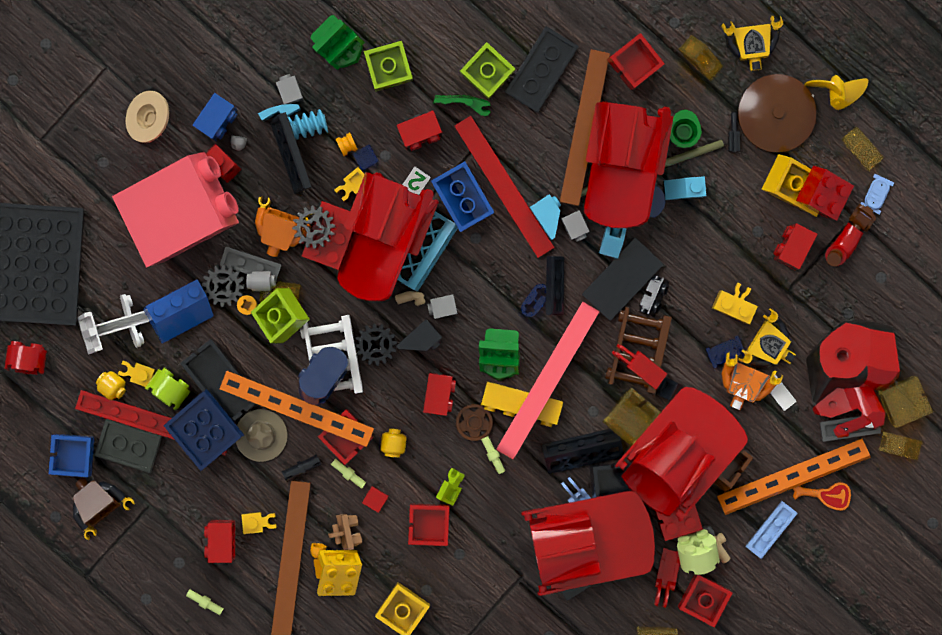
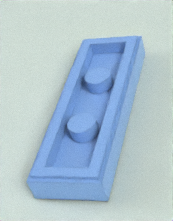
M781 501L745 547L762 559L798 513Z

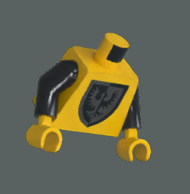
M774 16L770 18L771 25L764 24L735 28L734 24L730 21L731 26L726 29L724 23L721 27L725 32L727 48L740 61L749 60L750 71L761 70V58H767L774 51L779 41L780 28L783 25L781 16L779 22H774Z
M771 308L769 309L771 311L769 317L763 315L768 321H764L746 351L741 350L745 356L743 359L738 358L740 362L754 367H770L773 364L777 365L780 359L791 364L796 354L787 349L791 343L789 340L790 334L784 322L778 317L777 312Z

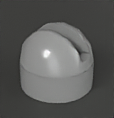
M231 136L232 148L238 151L245 148L247 138Z

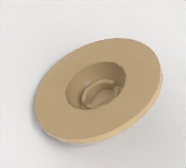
M155 91L142 92L133 99L126 113V128L134 140L148 143L154 141L163 133L169 119V106L166 99Z

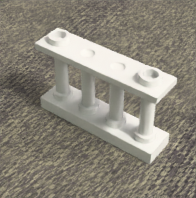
M350 315L341 316L342 320L334 324L311 328L308 327V322L300 328L302 339L306 340L309 361L314 353L318 354L324 347H335L348 352L347 371L351 370L352 378H349V381L340 382L334 391L350 388L355 393L363 392ZM334 331L344 332L345 340H342V342L312 347L311 335Z

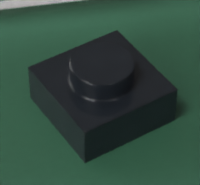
M665 377L656 394L671 401L681 390L682 385Z

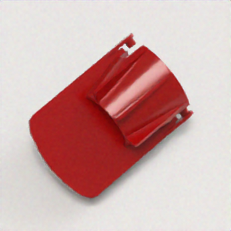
M605 101L596 103L586 155V162L592 163L584 213L590 220L611 228H632L641 226L648 221L657 175H663L674 118L671 116L669 107L658 109V116L660 117L647 116L646 108Z
M365 172L345 223V228L353 231L354 234L337 277L339 284L348 293L367 301H384L389 299L407 254L410 253L417 256L420 252L439 203L438 200H433V191L430 189L422 190L420 195L408 191V187L385 179L381 173L371 174Z
M684 387L615 466H619L623 470L628 465L624 459L626 457L629 461L633 459L632 464L622 474V478L629 489L634 491L647 506L668 517L680 504L684 503L682 507L685 509L689 508L685 512L679 509L675 514L679 518L678 521L681 522L743 449L748 438L745 430L736 418L722 404L695 388Z
M625 491L521 512L522 516L525 517V521H529L540 579L542 581V585L538 586V596L644 575L651 571L654 564L655 542L653 527L642 499L634 491ZM537 513V518H533L532 514Z

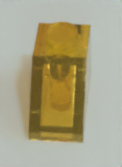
M692 35L678 49L708 80H711L723 67L706 44Z
M883 432L879 451L918 460L922 441Z

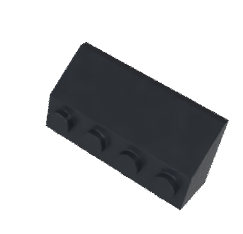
M426 319L396 347L398 349L423 351L431 348L433 351L442 343L440 340L442 335Z

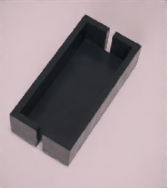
M210 339L197 349L200 353L199 355L197 352H194L180 364L203 392L207 389L234 422L245 414L243 409L248 411L256 403L220 390L226 371L240 376L242 374L216 341Z
M626 462L628 465L623 470L619 466L616 467V463L589 466L592 498L631 491L624 482L622 474L632 463Z

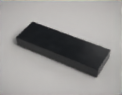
M547 256L546 315H563L564 257Z

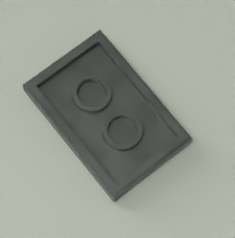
M106 419L94 456L151 473L162 436Z

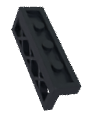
M618 427L542 444L548 474L612 460L624 455ZM618 447L619 451L608 452L610 448ZM593 452L599 453L597 456L594 457L589 456ZM572 457H580L577 461H570ZM550 462H561L559 465L550 466Z

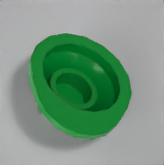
M681 110L674 115L670 139L672 143L682 148L695 145L701 136V125L696 114L689 110Z

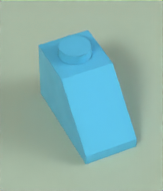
M705 176L665 180V200L705 197Z
M549 194L532 205L530 210L550 240H552L556 235L560 215L558 207L561 204L555 196L551 197Z
M606 226L599 253L618 258L627 228H611Z

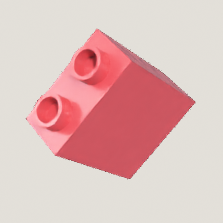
M205 152L188 155L112 196L146 268L163 263L239 223L235 215L238 213V204L229 192H224L218 180L221 176L220 167L216 160L211 156L207 157Z

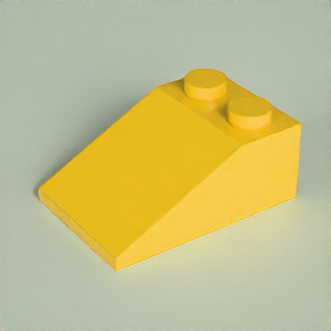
M778 154L762 190L815 217L818 215V213L796 201L811 169L791 157Z

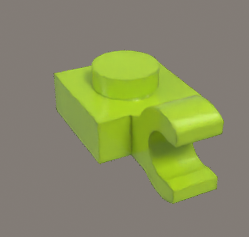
M451 468L448 473L449 481L444 480L436 498L453 506L462 489L459 487V484L465 474Z

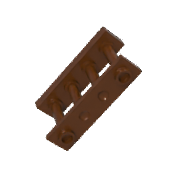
M624 307V311L620 310L618 322H621L615 352L631 361L632 357L620 352V349L617 347L618 344L622 345V341L650 346L652 349H655L654 357L649 359L661 368L672 317L663 315L662 319H650L628 314L630 308ZM626 322L655 327L656 330H659L658 338L650 339L624 333ZM615 356L613 357L612 366L607 368L605 379H609V384H613L614 379L644 385L647 388L646 392L655 394L656 390L639 376L616 371L617 363L620 359Z

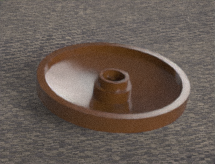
M782 74L767 75L753 82L743 93L738 105V122L745 138L755 147L771 153L787 152L801 145L811 134L816 122V105L808 88L799 80Z

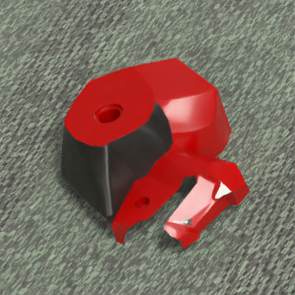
M864 320L843 321L831 330L811 350L806 358L814 414L831 418L857 408L862 412L861 417L840 424L833 429L838 438L848 437L849 433L867 427L876 429L884 425L886 413L875 390L889 387L899 378L900 374L895 334L892 326Z

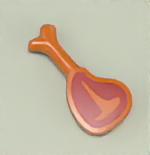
M843 482L834 483L827 489H810L801 486L793 488V498L795 500L803 495L817 497L828 508L839 511L845 510L849 506L851 499V490Z

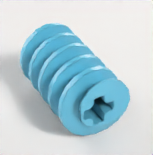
M320 109L317 112V116H315L313 111H310L309 118L305 113H302V119L295 115L294 121L288 116L296 140L299 139L300 133L304 138L307 137V132L314 136L315 130L321 135L323 128L329 133L325 115Z

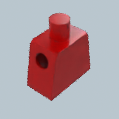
M216 143L206 152L207 157L211 156L216 160L221 170L220 177L227 183L242 170Z

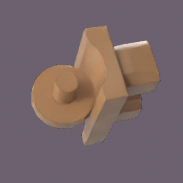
M347 514L336 515L338 524L332 525L333 532L329 533L328 536L329 538L335 537L336 544L342 543L343 550H352L354 546L362 543L360 533L351 534L350 527L358 525L357 516Z

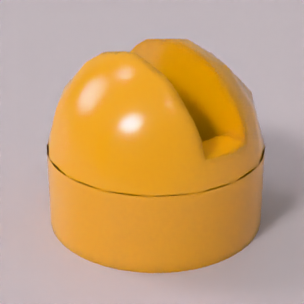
M312 543L310 552L314 558L319 559V550H326L327 546L321 543Z

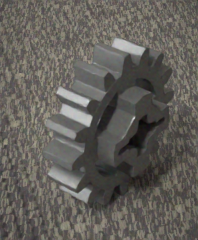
M311 206L310 211L305 207L304 214L297 213L300 217L299 220H293L297 223V226L292 227V229L298 231L294 236L296 238L301 237L299 243L303 244L306 242L307 248L311 244H313L314 249H317L318 244L325 247L324 241L331 242L329 236H335V233L331 231L333 228H336V225L331 224L334 217L328 218L330 213L328 210L322 213L323 207H319L316 210L315 206ZM314 214L311 219L307 221L304 220L309 215ZM323 218L327 223V228L324 227L322 224ZM316 223V225L322 230L313 231V229L307 226V224L315 225ZM302 227L305 228L307 232V237L304 236L302 232ZM324 234L322 238L315 240L316 236Z
M226 263L222 265V268L217 264L214 267L215 271L210 268L208 270L209 274L204 275L203 278L207 281H204L202 286L206 287L204 292L209 294L208 300L214 299V305L220 302L221 307H223L225 302H227L231 306L232 300L237 302L239 300L238 296H242L244 293L240 290L245 288V284L241 283L244 277L238 276L240 270L233 271V265L228 269ZM211 280H213L214 289L211 287ZM234 280H235V283H236V290H235V288L233 287V281H234ZM229 281L226 287L224 286L223 288L221 287L220 289H218L221 284Z

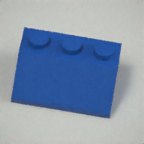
M466 162L431 180L460 232L494 214L492 207Z
M198 279L145 306L143 309L162 344L214 317L208 298Z

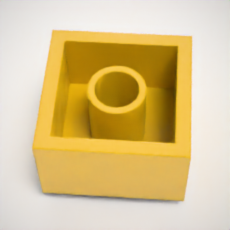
M398 582L377 611L375 617L400 635H411L429 609L430 604Z

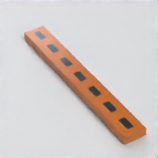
M226 371L220 386V390L367 447L374 430L370 426L319 406L311 405L301 399Z
M860 439L718 495L717 498L724 514L727 515L869 459L870 454L863 439Z

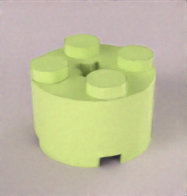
M703 529L678 538L677 549L683 571L687 573L694 571L695 574L700 575L711 572L716 568L717 562L719 564L720 559L716 539L707 530Z

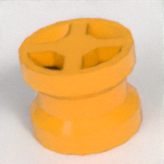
M350 132L343 138H336L343 156H346L350 151L355 152L358 150Z
M248 295L242 296L237 302V309L245 315L252 314L251 311L258 306L256 299Z

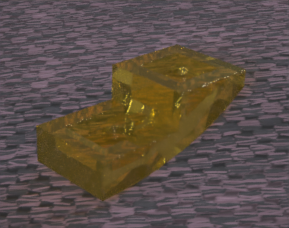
M855 127L841 139L868 171L883 159V156L858 127Z

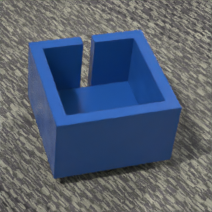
M214 93L192 126L214 141H217V139L221 140L227 132L225 128L228 123L232 124L238 116L236 113L238 109Z
M53 434L51 436L50 453L57 452V456H50L49 474L78 477L92 476L94 437Z

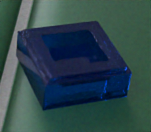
M370 144L353 153L362 171L379 162Z

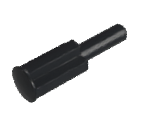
M736 112L731 113V131H728V152L732 153L740 152V131H737Z

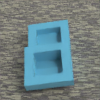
M285 104L271 107L258 114L264 122L278 113L286 112L287 117L300 111L301 108L298 104Z

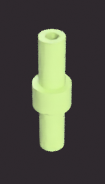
M486 436L481 439L488 452L486 455L489 461L493 462L498 474L505 472L499 459L500 454L494 449L489 437Z
M337 459L332 462L331 465L341 472L345 479H350L361 489L366 484L363 479L354 473L355 471L352 468H347Z
M191 589L186 595L199 603L200 607L208 608L218 615L224 609L213 603L209 597L201 596Z

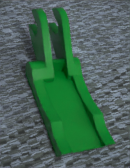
M435 95L433 102H441L443 104L461 102L470 106L482 116H487L491 113L490 110L482 109L483 106H490L491 103L489 101L470 95Z

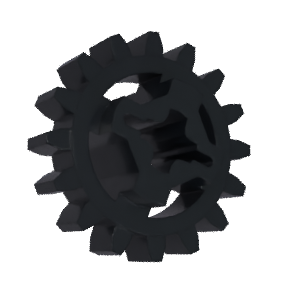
M373 323V328L371 329L366 325L367 331L360 330L359 332L362 336L356 337L359 344H356L355 347L360 348L357 355L363 354L362 361L369 359V365L375 361L376 365L379 366L381 360L384 364L387 363L386 357L392 359L393 357L390 353L396 352L393 345H396L397 342L392 341L395 334L390 335V328L384 330L383 324L377 328L376 323ZM373 331L382 332L377 337H373L369 334ZM382 337L379 344L381 348H375L370 352L373 346L371 341H377ZM386 338L389 340V349L384 347V340ZM364 339L368 342V349L366 351L363 348ZM375 352H380L383 355L378 358L371 357Z

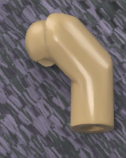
M407 291L395 296L398 304L415 300V305L417 306L425 304V296L422 292Z
M719 533L717 536L714 535L719 559L722 563H726L730 560V556L721 545L726 542V538L722 533Z

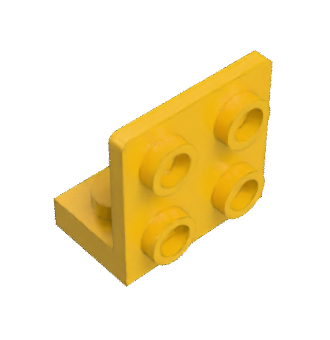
M319 550L318 558L322 572L317 589L318 596L355 595L362 568L357 550Z

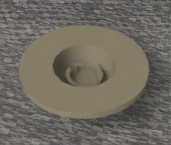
M266 409L253 410L245 414L237 424V427L244 436L236 444L245 457L258 462L269 461L277 457L285 448L288 436L287 428L284 421L276 413Z

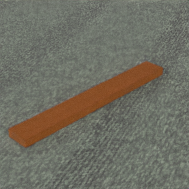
M590 50L560 203L579 206L588 163L586 162V155L595 105L601 100L608 66L607 59L610 53Z
M291 480L271 635L292 634L310 482Z

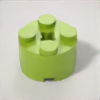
M163 368L162 371L158 369L145 389L148 391L151 388L152 395L169 407L172 404L175 405L173 409L177 411L190 393L188 390L189 385L181 379L178 382L172 378L174 375L167 369Z

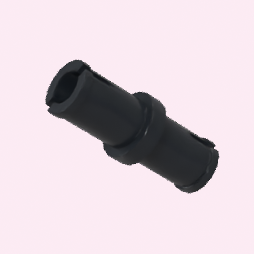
M317 454L302 462L298 461L296 465L281 472L286 482H289L300 475H306V472L322 464Z

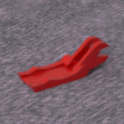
M618 344L617 347L632 357V360L628 361L615 351H612V354L626 363L628 369L656 390L667 373L640 351H637L634 355L624 346Z
M666 548L662 550L655 587H657L655 606L659 604L661 588L665 589L664 608L667 606L669 590H675L680 566L677 551Z

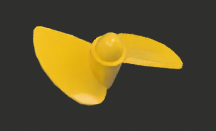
M834 75L831 81L811 80L804 85L828 88L830 105L834 109L840 110L855 102L865 92L868 86V79L863 78L843 82L838 75Z

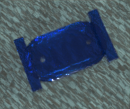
M738 335L734 337L735 340H728L714 346L711 350L706 348L713 368H717L716 364L726 362L727 353H730V359H734L736 354L738 357L740 354H742V357L745 356L741 352L744 348Z

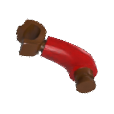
M859 204L850 215L849 220L853 224L848 222L841 234L826 250L825 258L829 265H842L852 255L864 234L860 230L862 229L867 232L876 220V216L870 207Z

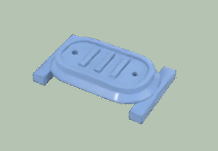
M874 174L873 178L875 180L867 192L865 203L861 202V204L865 207H870L874 213L880 215L881 211L878 209L882 207L890 186H893L894 182Z

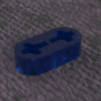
M545 284L536 285L522 303L521 311L525 316H535L546 302V296H541L538 301L535 299L538 294L536 289H542L543 287L546 289ZM534 300L536 302L533 306L535 311L533 313H526L525 304L530 305Z

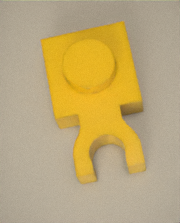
M357 167L343 179L346 184L337 187L335 192L338 193L340 190H345L346 195L341 199L346 201L352 191L355 194L358 193L365 174Z
M123 360L122 365H126L128 370L125 373L119 371L118 375L131 376L130 382L146 387L156 369L136 363L135 367H133L129 362Z
M261 512L241 515L243 534L263 532V527L277 528V524L272 525L268 522L269 518L276 517L275 513H270L265 517H262Z

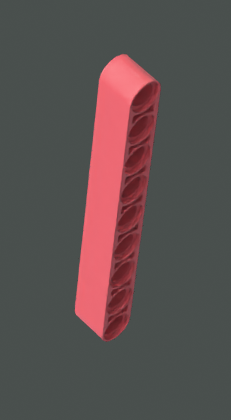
M585 302L581 303L498 445L497 451L511 459L515 458L599 313L597 309Z

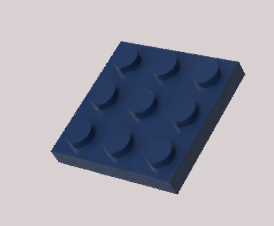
M207 389L163 425L200 471L244 436L242 431Z

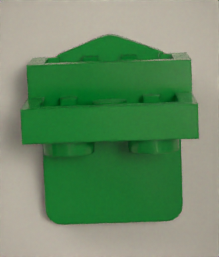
M334 15L329 16L311 35V40L315 43L312 48L335 69L338 70L340 67L344 68L359 61L365 42L348 25Z
M486 330L485 341H479L480 372H485L498 381L512 377L515 374L519 375L520 351L518 331Z

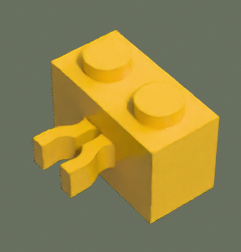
M737 283L735 286L734 296L722 290L719 291L712 309L745 324H750L758 307L744 300L750 293L751 288L747 287L745 293H742L740 298H738L740 283Z

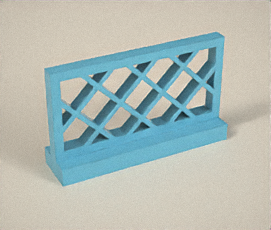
M436 211L432 220L441 219L445 222L441 229L434 231L431 221V231L427 232L426 236L432 235V244L423 247L422 244L420 249L422 260L418 263L413 264L411 254L408 253L410 265L403 266L402 269L411 267L412 275L406 281L401 277L400 272L397 279L416 292L419 291L458 229L454 222Z

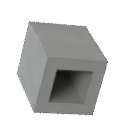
M288 74L279 78L280 81L276 82L284 105L304 100L295 76L291 77Z
M580 210L561 219L570 240L575 239L578 242L587 237L586 233L589 232V229Z
M453 295L430 299L431 304H427L430 316L434 315V319L458 314Z

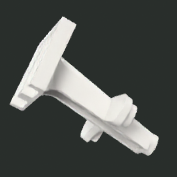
M123 294L120 296L125 317L95 325L92 312H87L77 317L88 355L103 349L99 339L100 336L129 328L136 348L144 344L142 333H138L135 326L150 321L144 311L131 314L130 307L133 306L130 295L126 296Z

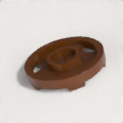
M467 405L457 415L456 427L460 435L465 439L471 441L481 440L492 429V416L481 405ZM477 407L478 409L472 412L469 408ZM485 413L489 417V422L484 419ZM462 414L464 417V421L459 423V419ZM481 430H487L485 434L479 437ZM463 431H469L470 437L466 436Z

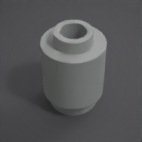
M253 271L247 274V289H252V291H272V287L276 286V276L272 275L271 271Z

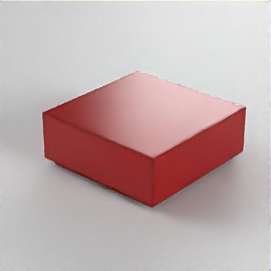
M372 486L362 503L379 513L388 495Z

